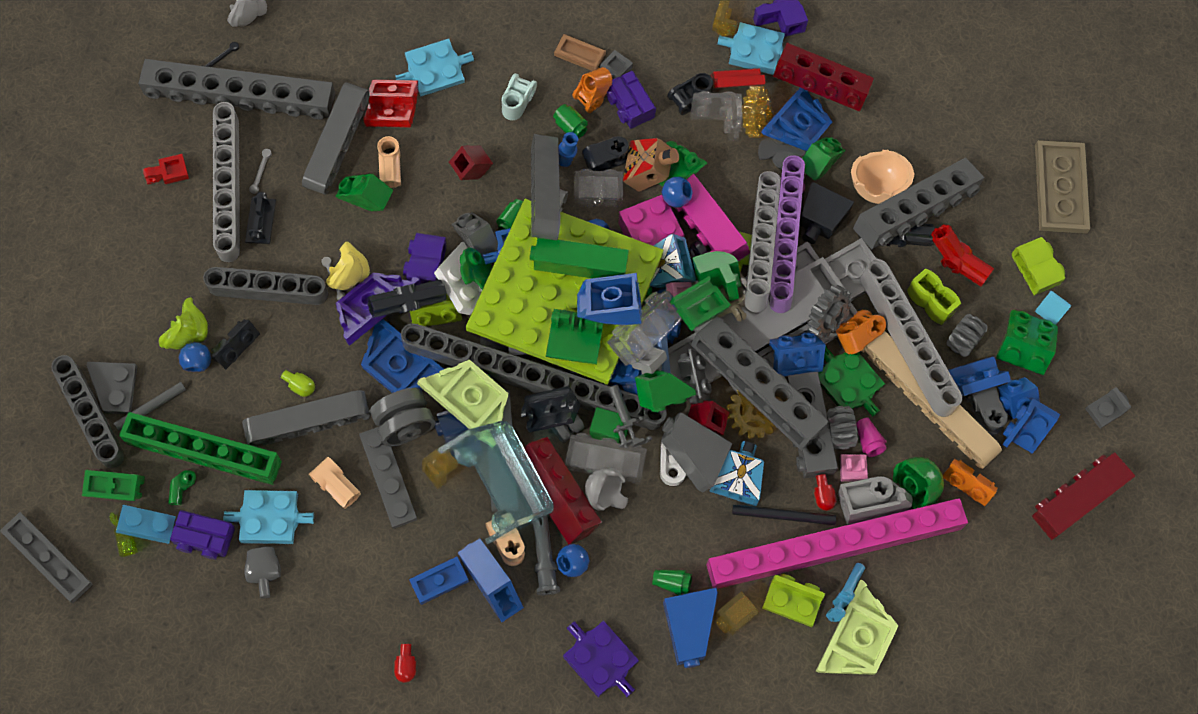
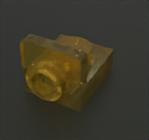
M720 0L714 18L712 31H716L721 36L735 35L738 22L730 19L732 9L729 8L730 0Z
M445 446L439 447L422 459V471L437 489L446 483V475L458 467V462Z

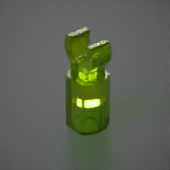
M112 512L109 518L117 529V516ZM115 529L119 556L126 557L138 553L135 537L116 533Z

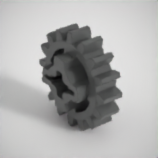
M832 285L830 291L826 289L821 297H818V302L812 306L811 314H809L811 320L807 323L810 326L809 331L822 339L824 336L828 338L830 333L834 334L839 329L842 321L848 317L849 309L851 308L848 304L852 301L851 293L840 285L836 287Z

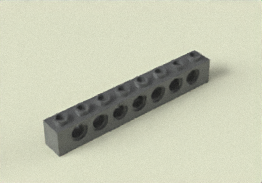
M150 59L144 60L138 83L143 94L152 99L166 97L176 102L190 100L199 105L206 103L217 105L221 102H228L246 111L261 109L270 114H274L277 111L284 112L293 117L308 115L317 120H321L323 117L329 118L335 98L332 82ZM305 99H311L310 101L304 102Z

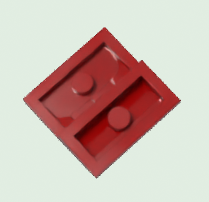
M760 68L715 71L711 74L715 88L765 85V75H761Z
M372 80L369 88V104L363 119L365 126L411 127L417 103L418 80Z

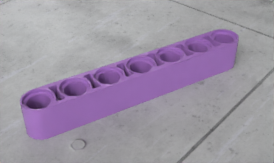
M795 155L787 157L782 167L769 299L770 308L776 313L787 312L791 308L805 169L803 159ZM785 274L787 275V277H781L779 275ZM777 296H784L785 299H779Z

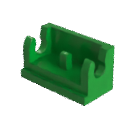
M85 470L82 496L135 501L136 499H141L142 493H139L140 485L144 484L145 476Z

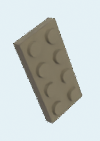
M1037 141L1035 144L1039 231L1088 233L1090 230L1085 143Z

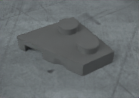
M87 362L86 366L103 411L111 414H128V412H131L138 366L129 363Z

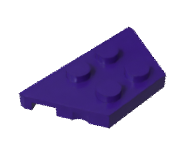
M372 273L337 301L336 307L340 315V323L344 330L343 336L347 344L350 346L386 316L372 318L368 308L367 297L390 292L394 288L405 285L422 284L420 279L413 277L410 281L402 280L400 275Z

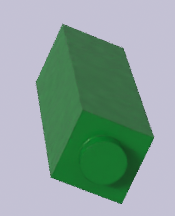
M537 238L536 246H531L530 260L534 261V270L593 279L626 274L629 250L565 240Z

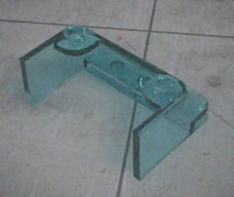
M502 420L469 429L437 449L439 454L454 450L455 457L460 464L467 467L475 466L498 511L492 515V527L496 533L485 539L487 544L505 538L553 512V502L517 434L508 422Z

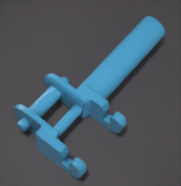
M855 564L843 590L833 600L832 603L835 607L831 608L826 614L829 621L837 622L845 616L846 611L844 608L854 599L855 594L853 591L865 570L863 564Z

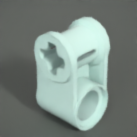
M516 73L512 75L508 87L502 96V114L506 119L517 120L522 116L528 102L531 101L536 91V81H527L520 78L519 74Z

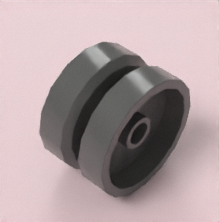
M406 388L396 391L378 400L371 407L370 413L375 425L381 426L378 433L384 446L391 447L408 443L427 434L434 428L435 420L430 409L425 408L427 402L420 388Z

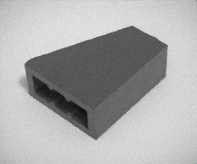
M681 412L673 418L669 417L662 428L664 434L661 442L696 488L703 493L714 487L732 443Z

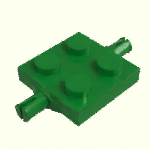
M825 346L824 360L827 364L822 372H818L822 389L837 406H849L852 410L864 406L870 415L874 417L881 410L871 399L876 392L884 387L885 383L859 352L855 354L844 352L841 355L834 356Z

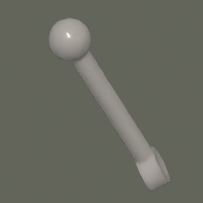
M270 149L262 151L263 159L254 184L249 188L253 194L259 191L258 184L266 162L272 156Z
M324 257L321 262L327 268L330 275L329 267H331L332 261L329 257ZM336 289L337 300L339 301L346 294L342 290Z

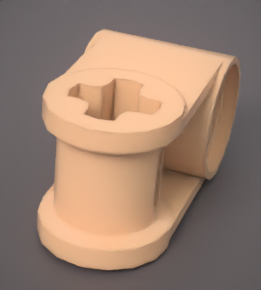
M510 512L485 523L488 533L505 564L517 566L522 563L525 556V546ZM513 547L514 550H517V554L513 555L512 552H509V548Z

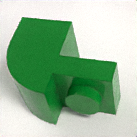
M714 251L693 257L695 274L699 282L710 277V282L713 286H723L729 301L739 299L738 288L741 287V276L738 260L733 255Z

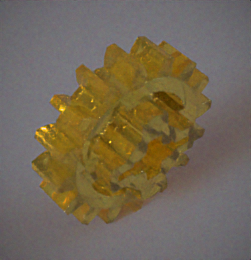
M750 86V90H746L747 97L743 98L745 103L741 105L740 109L743 128H746L745 134L749 138H763L764 135L761 131L773 117V110L770 104L771 99L770 96H767L768 89H765V86Z
M737 390L739 396L734 394L730 397L734 404L727 405L728 409L733 410V413L728 417V419L735 420L732 428L739 426V434L743 435L748 432L749 439L754 438L755 434H757L758 438H763L764 431L768 435L772 434V427L776 426L760 411L753 415L751 411L754 410L755 406ZM740 405L743 406L742 414H741V415H740ZM747 422L755 423L756 426H759V428L751 427V426L747 425L746 423H747Z

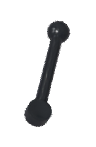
M231 42L230 48L208 64L201 66L212 67L232 51H237L239 44Z

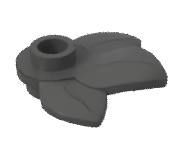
M771 137L762 140L758 149L760 160L772 158L773 163L780 170H782L783 162L787 157L794 155L801 157L805 155L804 150Z

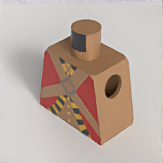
M658 138L630 141L623 182L637 191H642L667 180L671 164L679 160L678 151Z

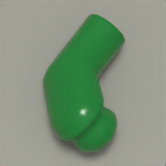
M185 470L171 480L169 505H182L183 492L196 481L197 477L194 471Z

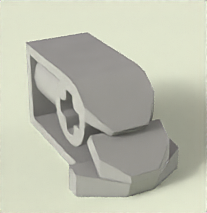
M874 477L841 484L838 492L847 525L909 511L912 506V496L905 489L900 488L891 479L886 477Z

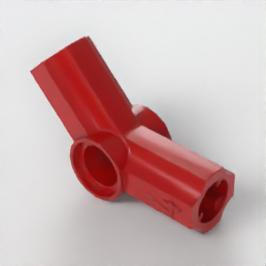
M942 225L939 228H935L931 236L943 256L941 260L942 266L952 269V273H961L981 287L994 268L974 256L972 249L959 241L950 225Z

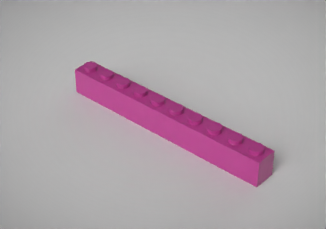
M959 498L709 558L706 565L712 587L719 589L958 531L966 526L968 521Z

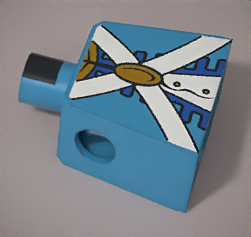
M671 234L654 245L664 251L650 286L665 289L666 284L673 282H696L684 237Z
M743 441L739 452L729 450L714 487L710 488V492L757 506L761 494L764 461L754 457L757 448L754 443Z

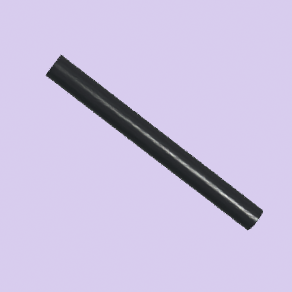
M734 504L732 507V515L826 525L836 524V515Z

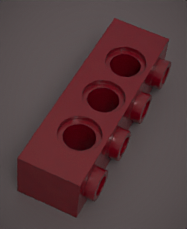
M789 43L786 44L773 74V77L859 112L874 80L871 76Z

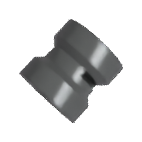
M577 415L574 423L551 429L562 443H566L571 439L573 433H579L585 427Z

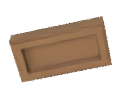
M563 34L554 52V56L591 71L599 69L606 55L605 50Z

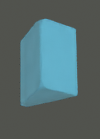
M1050 291L1035 312L1056 325L1071 305L1056 293Z

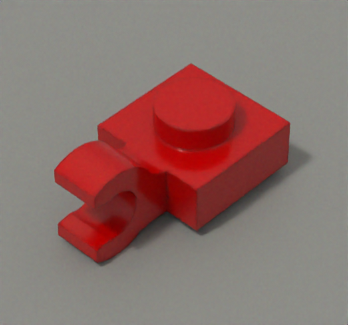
M183 154L158 159L160 166L143 169L147 184L159 182L161 179L164 180L165 184L189 179Z

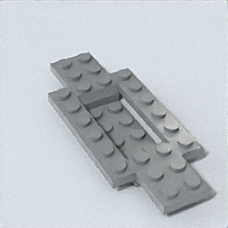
M862 238L826 259L823 257L819 258L810 244L806 242L797 247L792 305L787 312H774L770 308L768 299L766 309L761 312H752L746 306L742 307L747 317L745 320L741 318V322L737 321L733 313L722 316L720 319L728 323L732 331L741 339L747 341L751 349L757 351L769 344L770 339H777L811 320L809 314H811L812 306L818 302V297H821L826 289L830 291L832 285L835 287L840 285L851 293L852 301L865 294L866 291L861 284L860 278L869 262L876 259V257ZM785 274L779 275L781 277H787V275ZM777 296L779 299H785L784 296ZM851 302L848 304L849 306H851V308L849 309L848 317L845 318L842 321V323L846 322L857 313V310L854 308ZM712 320L694 330L695 333L668 348L671 374L683 382L691 380V377L684 379L681 377L678 364L679 355L689 353V349L696 351L691 346L696 334ZM807 324L788 336H801L803 333L812 332L809 331L810 326ZM835 331L834 334L830 333L828 338L825 336L823 339L818 338L827 344L838 336ZM769 346L757 354L765 358L769 366L773 368L775 350ZM705 359V376L710 383L723 376ZM730 383V385L732 386V388L734 389V391L736 392V394H737V395L741 394V393Z

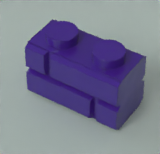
M633 71L612 80V85L609 87L606 96L610 104H615L618 108L617 113L623 124L627 123L629 128L632 129L655 118L656 107Z
M181 510L170 539L177 545L176 549L179 551L192 553V550L202 552L201 556L216 560L218 556L226 557L235 527L230 522Z

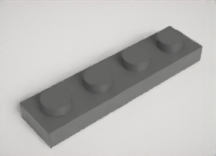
M379 426L360 433L359 436L392 528L395 529L416 521L417 517L392 448L384 446L378 433L381 427Z
M21 512L0 530L71 603L79 599L93 585Z

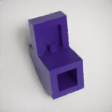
M773 0V4H762L755 8L753 17L755 26L778 22L781 32L785 33L784 37L805 32L808 23L804 8L798 0Z

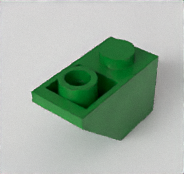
M825 137L812 143L802 158L805 163L804 173L815 181L822 178L846 150L841 147V143L832 137Z
M374 174L348 176L340 182L339 190L335 197L368 211H383L393 189Z
M656 370L653 374L645 373L635 377L640 406L651 409L652 412L663 411L670 404L684 403L688 397L696 395L695 389L671 373Z

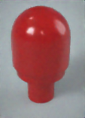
M826 474L817 475L818 487L814 488L816 504L822 510H831L837 502L835 490L832 484L828 485Z
M401 644L400 656H396L394 664V675L398 681L403 683L411 681L416 674L415 657L411 656L412 644Z

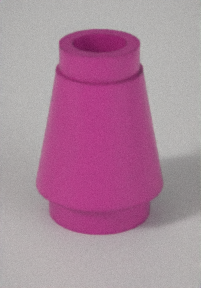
M869 418L859 420L856 424L863 453H866L868 457L882 454L886 450V440Z

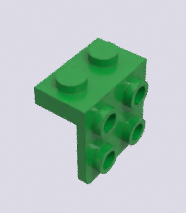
M1011 310L1006 335L998 349L996 359L1044 375L1056 352L1058 326L1049 320L1033 317L1024 311Z

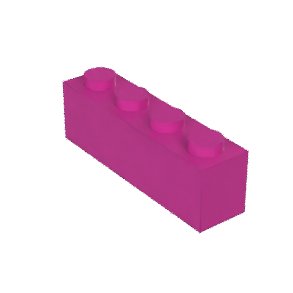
M694 174L686 180L691 184L692 198L688 204L674 208L678 213L682 211L685 214L683 219L691 230L693 228L697 230L698 234L696 236L704 246L708 245L712 250L710 252H726L733 255L738 261L749 255L750 250L747 242Z

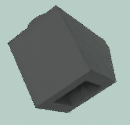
M473 212L460 215L457 221L452 223L453 228L463 242H465L466 246L480 252L482 258H484L483 254L497 251V239L489 223Z

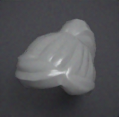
M236 0L234 5H230L231 12L227 21L232 27L246 26L255 20L257 16L266 14L267 3L265 0Z
M602 468L589 475L585 484V493L590 505L598 511L605 510L609 506L623 509L627 506L628 498L624 497L621 493L622 482L624 483L625 479L618 470Z

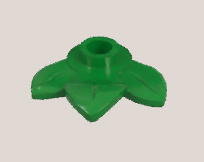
M471 247L466 248L460 255V272L466 285L475 282L483 290L493 266L490 263L485 264L480 252Z

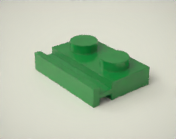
M710 277L703 279L676 295L669 302L671 305H675L678 309L676 312L691 331L723 313L731 306L717 286L711 284Z

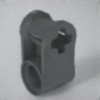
M991 387L966 395V400L971 403L972 407L970 409L974 413L977 422L991 436L998 434L1007 422V413L1002 406L996 388Z

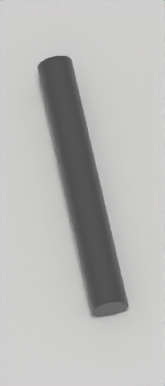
M179 382L131 413L145 416L186 391L182 382ZM127 415L114 422L119 431L122 430Z

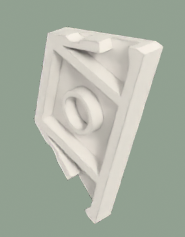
M461 242L437 268L434 274L438 280H442L446 293L457 311L462 314L471 315L482 289L475 282L466 285L460 272V255L468 247L465 242Z

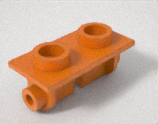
M954 459L943 474V478L965 492L973 500L986 506L997 492L998 488L994 486L995 483L980 473L977 477L973 476L974 469L962 462L961 459L959 461Z

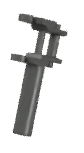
M614 385L610 387V394L620 419L624 424L621 427L617 425V428L613 430L614 433L619 434L622 443L619 447L627 449L629 445H632L634 448L652 440L651 436L646 437V439H639L635 437L632 430L633 425L644 421L643 416L637 420L636 418L631 419L619 386ZM629 430L632 439L627 441L623 431Z

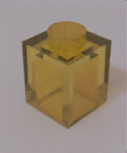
M741 591L717 611L715 615L718 618L716 623L724 633L729 632L733 636L754 619L759 611Z

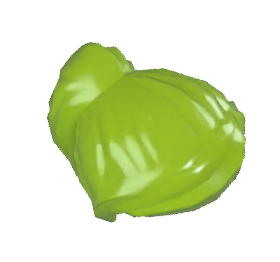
M187 298L183 302L181 316H176L177 321H171V328L159 337V346L161 348L182 349L186 344L202 342L207 338L208 322L204 314L193 304L192 298Z

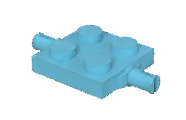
M740 22L736 35L733 38L720 35L717 45L731 48L729 64L747 69L760 68V72L773 75L783 52L782 43L785 33Z
M446 39L405 52L408 72L395 75L396 80H418V92L421 97L465 83L461 65L474 61L471 52L458 56L453 50L450 40Z
M245 490L243 506L240 512L224 511L225 516H223V520L226 522H239L240 543L293 544L294 532L298 523L314 524V513L298 512L297 491Z

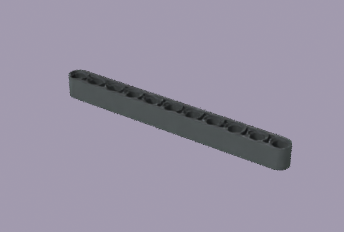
M407 324L402 329V344L404 349L410 353L453 367L471 360L484 373L490 374L491 379L534 393L553 390L555 388L551 386V383L553 381H560L564 387H571L580 403V408L595 412L596 407L618 413L609 391L610 386L418 324ZM414 334L420 338L416 342H409L407 337ZM435 342H440L444 345L439 350H434L430 346ZM464 350L468 354L463 358H458L455 356V352ZM485 357L489 358L492 362L484 366L478 361ZM511 365L516 370L509 374L503 371V367ZM530 373H536L540 377V379L537 381H530L527 378V375ZM581 388L586 390L588 395L579 397L575 391ZM620 390L625 404H632L636 408L635 412L629 413L631 419L636 418L637 420L641 416L644 418V421L635 424L636 426L656 430L663 425L667 414L666 409L656 412L660 416L659 420H651L648 417V413L652 412L651 409L640 406L638 395ZM607 396L612 400V403L604 405L600 402L599 398Z

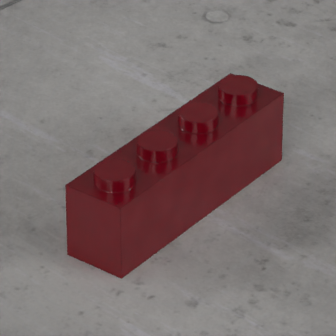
M548 437L529 443L515 458L518 466L568 544H573L588 537L602 523Z
M1115 452L1108 458L1104 454L1092 463L1094 466L1092 470L1088 472L1086 469H1083L1073 477L1076 481L1071 486H1068L1067 483L1063 484L1054 491L1056 494L1054 499L1050 501L1046 497L1035 506L1038 511L1032 517L1051 540L1135 477L1133 472Z

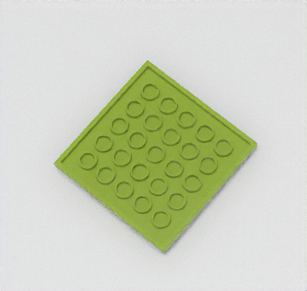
M524 199L469 318L466 331L609 384L633 325L603 324L597 365L546 357L552 311L560 309L577 312V294L583 281L592 278L534 270V261L530 260V251L532 245L536 246L537 238L531 237V201ZM560 212L558 240L629 250L626 274L637 273L642 305L664 250Z

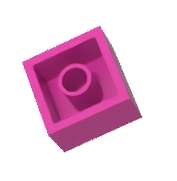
M662 195L619 211L618 224L625 236L652 246L671 234L684 237V233L670 205L664 201Z

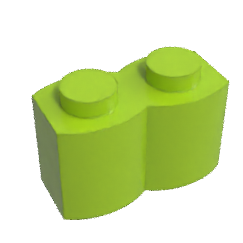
M1042 237L1018 246L1012 252V258L1034 295L1056 287L1065 280L1064 267L1053 258L1051 244Z
M924 269L916 276L907 290L912 301L924 307L927 315L940 325L952 317L961 304L956 293L943 286L940 278L928 269Z

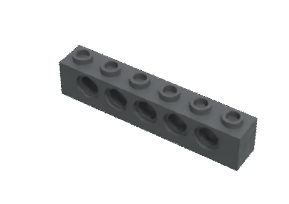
M965 157L861 213L853 229L871 249L879 245L885 246L895 236L905 235L915 225L919 227L930 217L941 215L946 208L950 206L956 207L964 198L974 197L981 188L979 186L985 177Z
M718 316L696 334L691 346L801 451L828 424L829 421L821 411L815 409L806 401L802 393L796 391L787 383L784 376L778 374L769 366L765 358L759 356L751 349L748 342L741 339L732 331L729 324L722 321ZM757 379L762 380L764 384L760 383ZM794 414L800 416L801 419H798L797 417H795Z

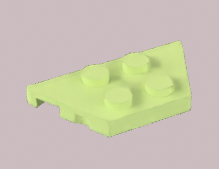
M471 360L462 362L455 367L441 370L439 373L429 377H423L417 382L422 389L489 447L493 448L496 445L509 393Z
M863 580L858 582L854 591L855 597L845 609L846 614L840 620L816 669L818 673L868 675L877 673L898 625L885 612L884 606L880 601L874 598Z

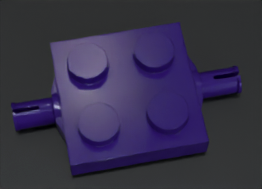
M604 620L593 630L586 633L575 621L567 627V630L577 641L563 655V658L597 697H600L607 689L616 685L626 697L635 691L627 682L625 676L639 660Z

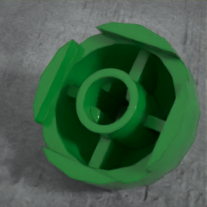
M908 458L896 464L893 470V482L895 484L899 483L900 487L912 496L911 509L935 503L944 490L942 472L928 458Z

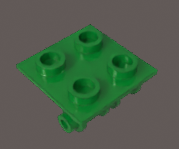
M674 141L666 142L667 145L675 148L679 153V160L671 164L667 180L672 177L687 179L707 164L696 153L689 152L682 145H677ZM667 180L662 181L658 184L663 186Z
M554 309L551 316L546 357L597 365L604 323L577 317V312Z

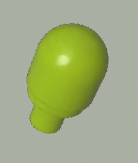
M285 370L281 375V379L288 382V387L302 397H308L313 394L315 383L303 373L297 372L293 374Z

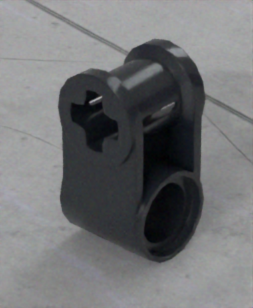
M706 73L696 74L684 83L672 88L667 97L677 105L680 115H685L710 99L713 79ZM699 86H704V87H706V89L701 90V89H698L697 87H699Z
M616 136L585 147L582 150V154L590 174L596 175V172L602 171L603 173L609 169L626 164L629 145L625 138Z

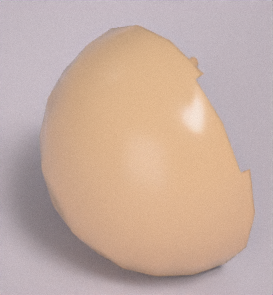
M882 150L881 152H872L862 157L859 156L853 163L851 176L854 188L860 196L871 203L880 204L911 187L914 170L912 164L904 156L894 151Z

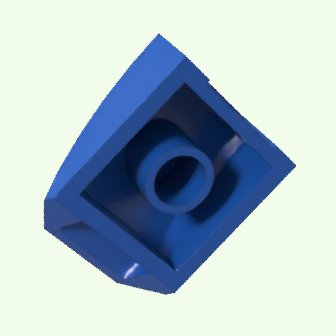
M637 273L584 280L577 294V317L613 325L642 324L641 296Z

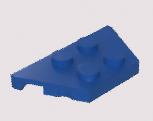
M799 88L764 127L761 133L807 151L811 144L816 142L826 131L832 121L822 109L819 100H813L808 90Z
M384 319L374 326L372 336H370L367 344V352L364 354L361 363L362 368L391 393L406 388H420L424 390L417 382L423 377L426 378L444 370L433 359L406 351L402 344L401 333Z

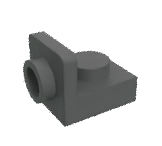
M1115 387L1108 394L1088 405L1085 409L1101 429L1125 414L1131 408L1127 396Z

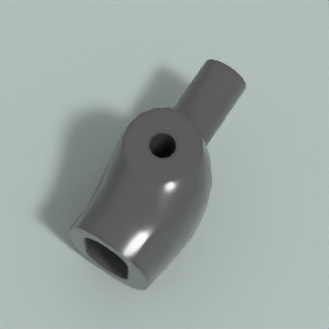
M261 547L247 551L244 569L245 579L247 583H259L261 599L270 597L269 581L281 577L279 560L273 547Z

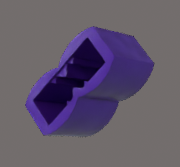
M416 233L415 239L410 240L408 253L411 254L409 262L406 261L404 264L403 276H406L407 280L410 281L413 277H417L422 284L437 281L438 278L434 272L444 262L447 248L446 237Z

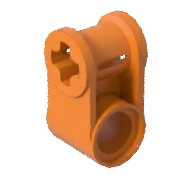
M602 67L582 76L572 96L586 107L585 111L587 113H592L603 103V99L612 85L611 73L608 69Z
M860 310L849 320L840 324L836 333L845 353H858L871 341L882 335L886 328V320L880 315H872L868 310Z

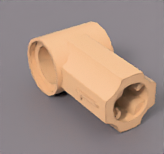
M383 137L377 145L379 153V178L390 188H396L401 186L399 143L393 137ZM389 148L395 150L393 153L390 154L384 153V151Z
M327 457L309 473V476L315 483L317 482L321 486L320 488L323 491L326 490L346 509L358 499L361 493L343 475L344 473L331 458Z

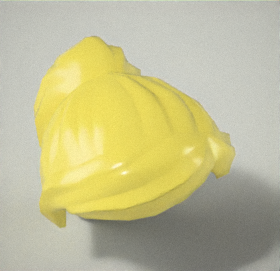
M345 242L339 249L341 259L337 265L329 267L330 275L326 279V283L332 289H350L357 283H361L370 274L367 259L349 242Z

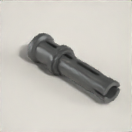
M538 514L532 516L538 561L534 567L539 583V588L536 591L537 595L542 596L557 594L560 592V587L557 586L556 582L558 566L553 562L549 516L541 514L542 525H540Z

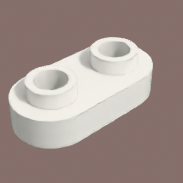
M662 443L660 457L661 479L667 485L677 486L684 481L686 473ZM670 470H676L678 475L676 477L669 476L668 472Z

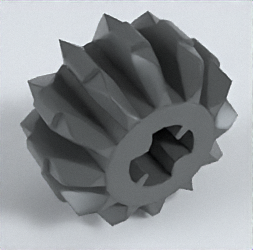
M965 315L949 336L947 346L956 354H960L963 357L968 356L987 331V325L977 316Z
M837 406L829 409L827 419L829 421L833 448L843 450L855 447L858 440V432L854 411L849 406Z

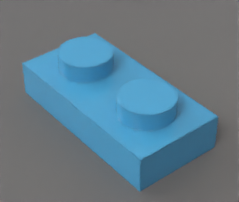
M123 505L116 533L169 544L176 516Z

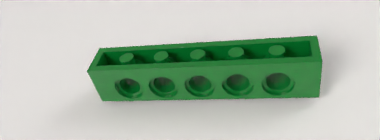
M128 412L119 435L127 445L270 485H274L282 463L276 452Z

